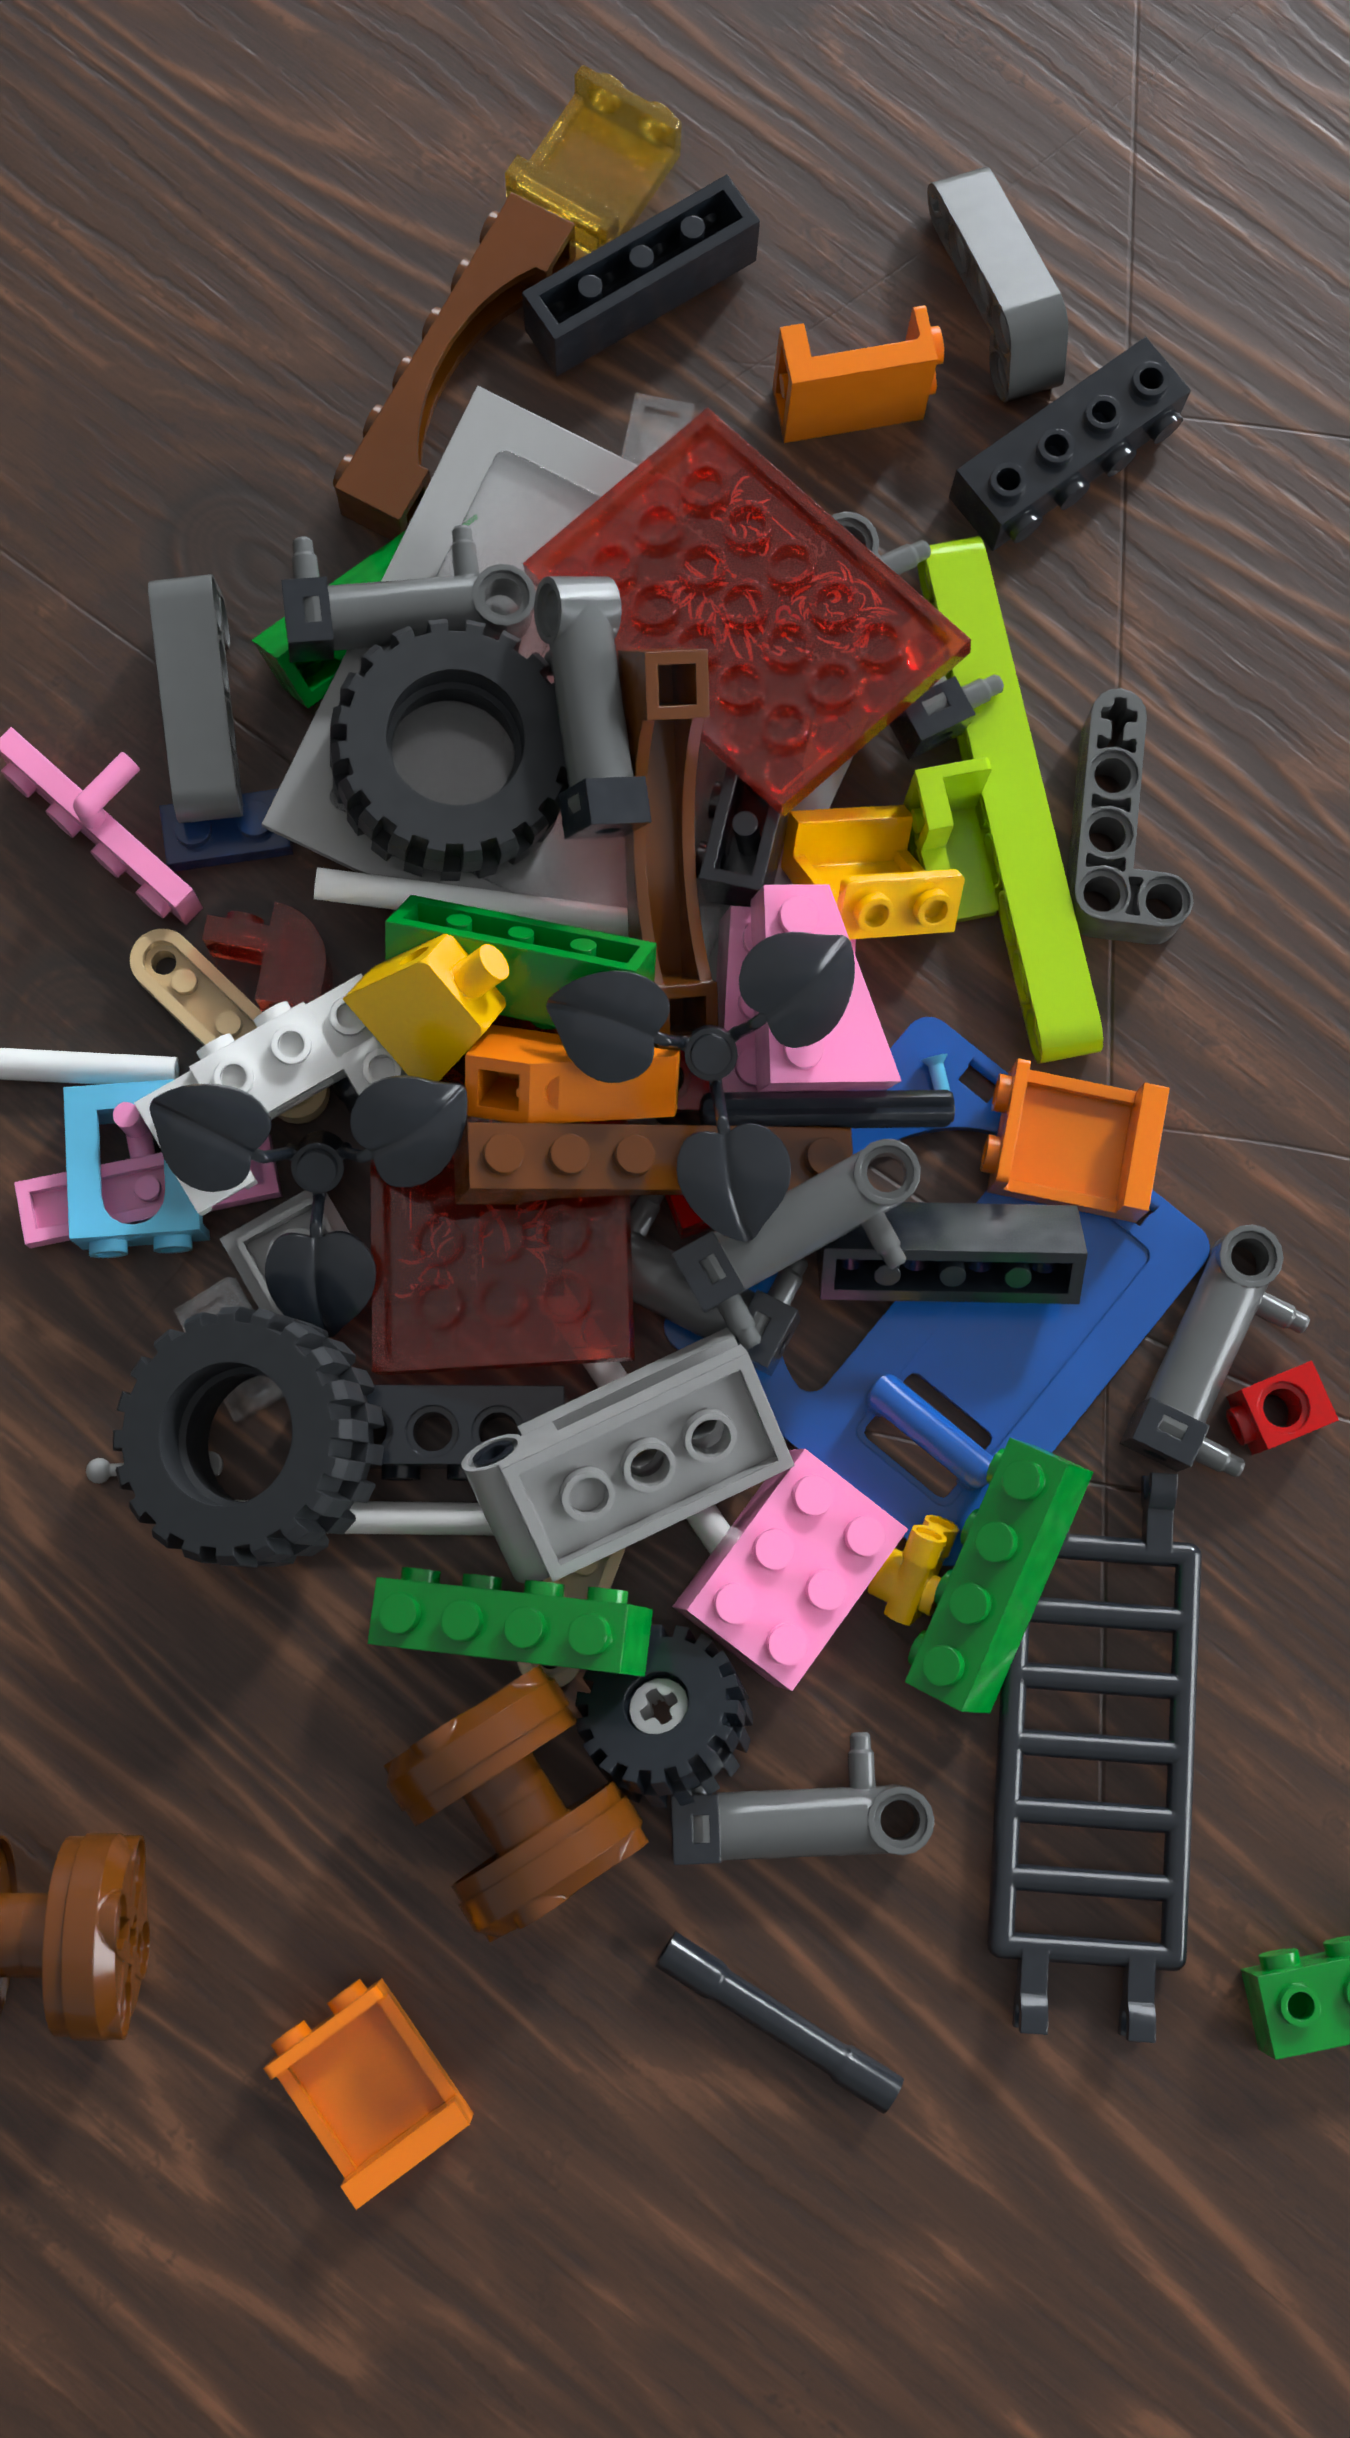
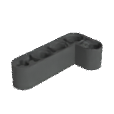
M983 167L931 182L928 185L927 199L933 226L990 331L989 367L998 397L1002 402L1006 403L1061 386L1065 378L1068 343V316L1065 303L1058 287L995 175L989 167Z
M213 574L149 581L150 614L171 792L178 823L181 824L242 817L243 797L225 649H230V633L222 592Z
M1122 688L1110 689L1102 693L1095 700L1080 733L1067 884L1081 935L1133 943L1161 944L1171 939L1190 915L1194 903L1193 893L1187 882L1177 875L1167 872L1134 869L1147 714L1146 707L1141 698L1132 691ZM1111 721H1114L1115 731L1121 734L1114 747H1107L1111 740ZM1100 775L1112 777L1118 782L1121 792L1109 793L1102 790L1097 785L1095 777ZM1092 833L1107 835L1113 840L1116 851L1103 852L1098 850L1091 843L1089 835ZM1092 891L1101 893L1108 899L1111 910L1107 912L1093 910L1084 900V893ZM1158 899L1163 901L1170 908L1172 918L1160 919L1153 916L1146 907V900Z

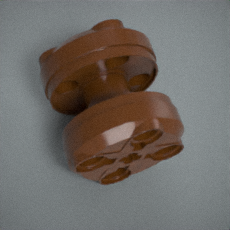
M541 1665L528 1671L476 1706L434 1730L383 1766L389 1775L387 1788L401 1811L407 1812L415 1827L458 1799L463 1798L489 1840L496 1854L451 1885L460 1900L458 1906L474 1932L484 1934L489 1942L517 1928L522 1929L538 1920L570 1898L580 1888L621 1863L649 1842L641 1829L642 1819L627 1795L621 1794L614 1781L608 1782L566 1808L532 1752L577 1723V1720L568 1708L570 1703L555 1678L546 1675Z
M87 1833L85 1836H69L64 1840L58 1852L49 1892L18 1893L13 1850L9 1840L5 1836L0 1835V2017L7 1999L11 1977L42 1978L45 2017L48 2028L53 2036L70 2037L74 2041L126 2039L131 2017L136 2007L141 1980H144L146 1976L150 1953L144 1836L123 1835L122 1833Z

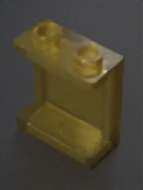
M581 65L574 75L575 92L572 99L528 161L517 154L505 172L507 199L512 192L574 223L575 246L589 254L626 233L635 224L680 157L682 123L665 105L655 101L648 102L627 90L614 76L607 73H597L589 67Z

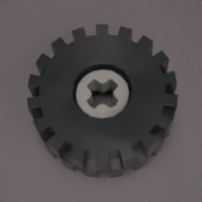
M662 1624L652 1625L645 1677L586 1670L583 1676V1680L591 1692L577 1691L575 1706L583 1716L576 1719L577 1732L585 1742L583 1747L608 1782L614 1781L617 1787L630 1800L640 1803L642 1796L645 1795L652 1807L667 1808V1795L673 1794L680 1806L695 1803L691 1790L702 1786L709 1796L720 1789L719 1784L714 1778L717 1773L723 1770L732 1777L740 1767L733 1752L736 1749L747 1753L751 1738L744 1726H753V1712L746 1701L749 1697L729 1658L723 1650L719 1652L713 1640L704 1634H701L696 1641L690 1628L676 1625L673 1637H669ZM657 1700L664 1701L668 1706L673 1705L670 1708L672 1719L668 1723L661 1725L656 1718H651L654 1715L652 1704L657 1705Z

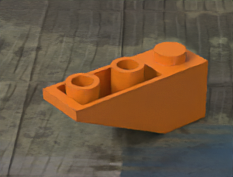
M490 1025L465 1055V1087L468 1100L467 1116L512 1123H573L674 1117L677 1112L680 1051L654 1048L652 1063L643 1074L621 1083H606L586 1075L577 1068L568 1056L559 1034Z

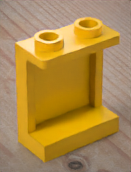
M904 805L789 811L781 868L794 885H830L849 940L955 931L965 878L957 869L925 871L908 851L913 818L911 812Z

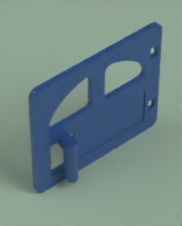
M935 1017L919 1018L910 1024L890 1048L901 1082L887 1090H934L929 1068L920 1060L940 1054H948L944 1061V1067L950 1091L953 1093L955 1101L954 1121L947 1127L851 1128L853 1154L864 1149L870 1143L881 1139L902 1141L914 1136L939 1131H973L997 1136L1001 1113L991 1110L993 1097L986 1103L961 1083L959 1079L966 1072L968 1065L972 1066L994 1085H996L999 1074L1008 1075V1073L942 1020ZM987 1190L976 1202L977 1204L1046 1205L988 1193ZM1152 1190L1149 1210L1153 1213L1149 1214L1140 1226L1134 1222L1079 1211L1088 1253L1080 1304L895 1301L822 1389L809 1392L799 1388L791 1377L783 1356L772 1376L756 1368L755 1371L784 1440L795 1449L808 1450L904 1525L908 1530L902 1537L907 1541L912 1526L922 1525L927 1515H937L956 1524L959 1528L949 1557L945 1558L942 1564L944 1567L954 1566L963 1547L960 1536L964 1523L972 1511L980 1508L989 1487L986 1476L995 1454L1000 1449L1006 1447L1010 1437L1037 1446L1050 1453L1055 1450L1206 1262L1210 1252L1208 1237L1199 1226L1154 1190ZM778 1272L748 1289L754 1292L758 1289L767 1294ZM667 1319L664 1321L665 1337L669 1344L677 1351L703 1339ZM911 1374L921 1377L989 1434L991 1439L986 1449L984 1450L904 1384L903 1381ZM875 1416L886 1418L957 1477L956 1486L946 1497L942 1498L935 1495L866 1437L864 1433L866 1426Z

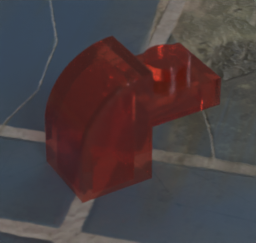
M275 902L270 926L264 925L262 918L245 912L230 911L227 913L226 918L207 915L202 940L212 957L262 965L255 994V1000L262 1012L284 1001H287L291 1008L303 1001L306 1005L332 990V965L322 938L313 923L298 910Z

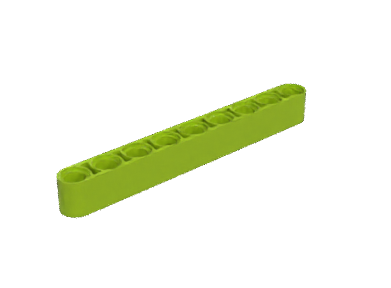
M980 536L929 545L931 549L930 557L919 562L917 568L936 654L942 672L947 680L956 676L961 687L979 678L985 679L993 674L998 675L1004 684V689L1001 693L973 709L976 715L963 734L957 737L962 761L989 757L992 769L976 805V811L999 904V918L1032 1054L1035 1061L1041 1064L1101 1052L1103 1048L1101 1019L984 542Z

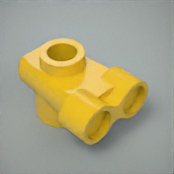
M937 1515L925 1516L922 1525L912 1526L903 1552L895 1548L869 1583L868 1593L887 1602L884 1614L890 1619L910 1626L921 1617L922 1612L929 1616L935 1612L937 1605L934 1602V1596L941 1580L938 1573L944 1559L949 1557L959 1531L958 1526L952 1521Z

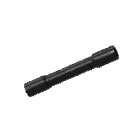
M677 1931L670 1937L655 1963L656 1968L701 1997L714 2000L827 2073L834 2083L882 2114L889 2110L903 2085L904 2078L857 2047L844 2044L732 1972L722 1960Z

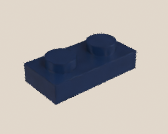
M278 789L243 793L242 817L180 824L176 818L173 804L160 805L159 810L167 866L173 872L294 855L292 841L262 827V822Z

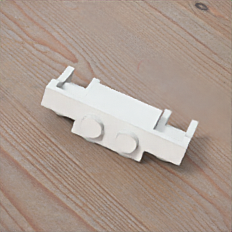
M360 973L306 1005L303 1001L291 1008L288 1002L284 1001L270 1007L253 1020L257 1026L256 1029L236 1040L233 1039L230 1033L212 1040L196 1052L200 1061L189 1066V1072L134 1102L158 1145L160 1146L149 1110L150 1103L159 1094L180 1086L220 1084L241 1089L260 1101L272 1120L346 1076L358 1096L375 1081L391 1076H408L343 1000L345 995L357 984L363 975ZM251 1170L246 1179L237 1187L218 1192L197 1190L188 1186L177 1177L197 1213L201 1216L212 1211V1206L243 1188L248 1190L258 1184Z

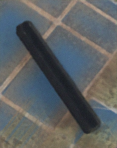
M949 1090L724 1092L730 1126L755 1123L762 1126L947 1127L954 1121L955 1117L954 1096ZM706 1093L700 1100L701 1125L717 1126L712 1094Z

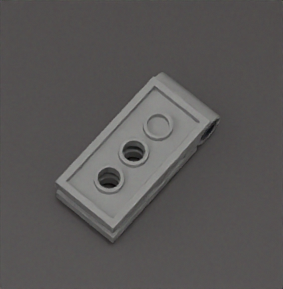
M724 1328L517 1426L521 1436L518 1434H506L481 1443L472 1449L461 1463L462 1469L514 1579L520 1583H525V1580L541 1581L551 1577L553 1582L795 1466L750 1356L741 1344H737L734 1335L728 1328ZM706 1421L701 1427L696 1428L699 1424ZM646 1450L642 1455L635 1457L641 1451Z

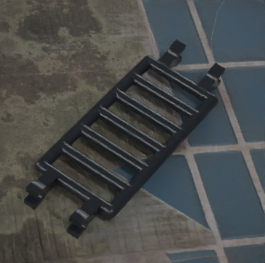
M1152 1472L1149 1473V1476L1144 1475L1141 1477L1142 1539L1071 1534L1068 1531L1057 1559L1175 1568L1174 1607L1040 1597L1030 1619L1032 1623L1173 1633L1171 1673L1028 1662L1029 1622L1000 1689L987 1945L989 1952L994 1957L1018 1960L1012 2026L1019 2028L1020 2033L1048 2035L1049 1962L1123 1968V1991L1119 2009L1118 2034L1126 2036L1128 2041L1156 2043L1155 1972L1156 1970L1178 1971L1186 1963L1202 1555L1200 1549L1195 1544L1173 1541V1520L1177 1499L1178 1474ZM1040 1689L1170 1699L1169 1738L1156 1739L1025 1729L1026 1690ZM1023 1755L1167 1766L1166 1807L1021 1796ZM1020 1823L1165 1834L1163 1874L1019 1864ZM1027 1891L1162 1902L1160 1943L1015 1932L1016 1892Z

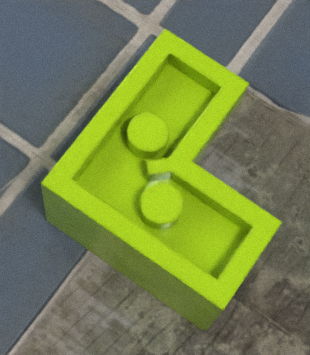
M989 757L915 770L903 803L911 812L913 818L908 850L925 871L957 869L965 878L956 923L994 916L999 909L976 811V805L992 771Z

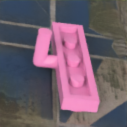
M12 727L0 737V755L7 764L1 770L4 777L27 798L36 791L51 804L45 812L70 837L74 838L81 831L96 845L90 851L91 854L112 875L119 878L124 872H127L137 881L141 887L135 893L152 911L161 918H164L171 912L182 923L187 925L203 909L194 890L103 809L140 771L138 765L128 755L121 752L82 791Z
M122 1102L115 1107L113 1119L126 1134L130 1159L101 1164L102 1199L106 1211L113 1219L120 1223L138 1224L149 1220L157 1214L163 1204L165 1195L164 1157L162 1152L155 1153L152 1133L136 1106L130 1102ZM270 1134L259 1149H273ZM251 1159L250 1170L258 1184L248 1190L243 1188L212 1206V1211L282 1197L276 1161L263 1164ZM67 1172L14 1182L25 1245L29 1248L69 1241Z

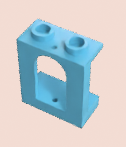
M174 1079L63 1087L69 1239L82 1250L89 1249L90 1257H122L128 1255V1246L153 1245L154 1252L182 1253L193 1250L194 1241L210 1240V1231L203 1224V1216L197 1213L165 1160L164 1201L157 1214L149 1220L138 1224L120 1223L109 1215L102 1199L99 1124L115 1123L113 1111L118 1104L122 1102L134 1104V1102Z

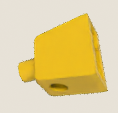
M442 934L375 965L345 995L343 1000L408 1076L439 1082L485 1033L507 1006L505 997L496 988V985L508 977L509 966L504 955L490 944L482 945L469 955L454 936Z

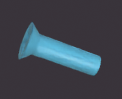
M940 1054L920 1060L929 1068L934 1090L950 1091L944 1067V1061L948 1054Z

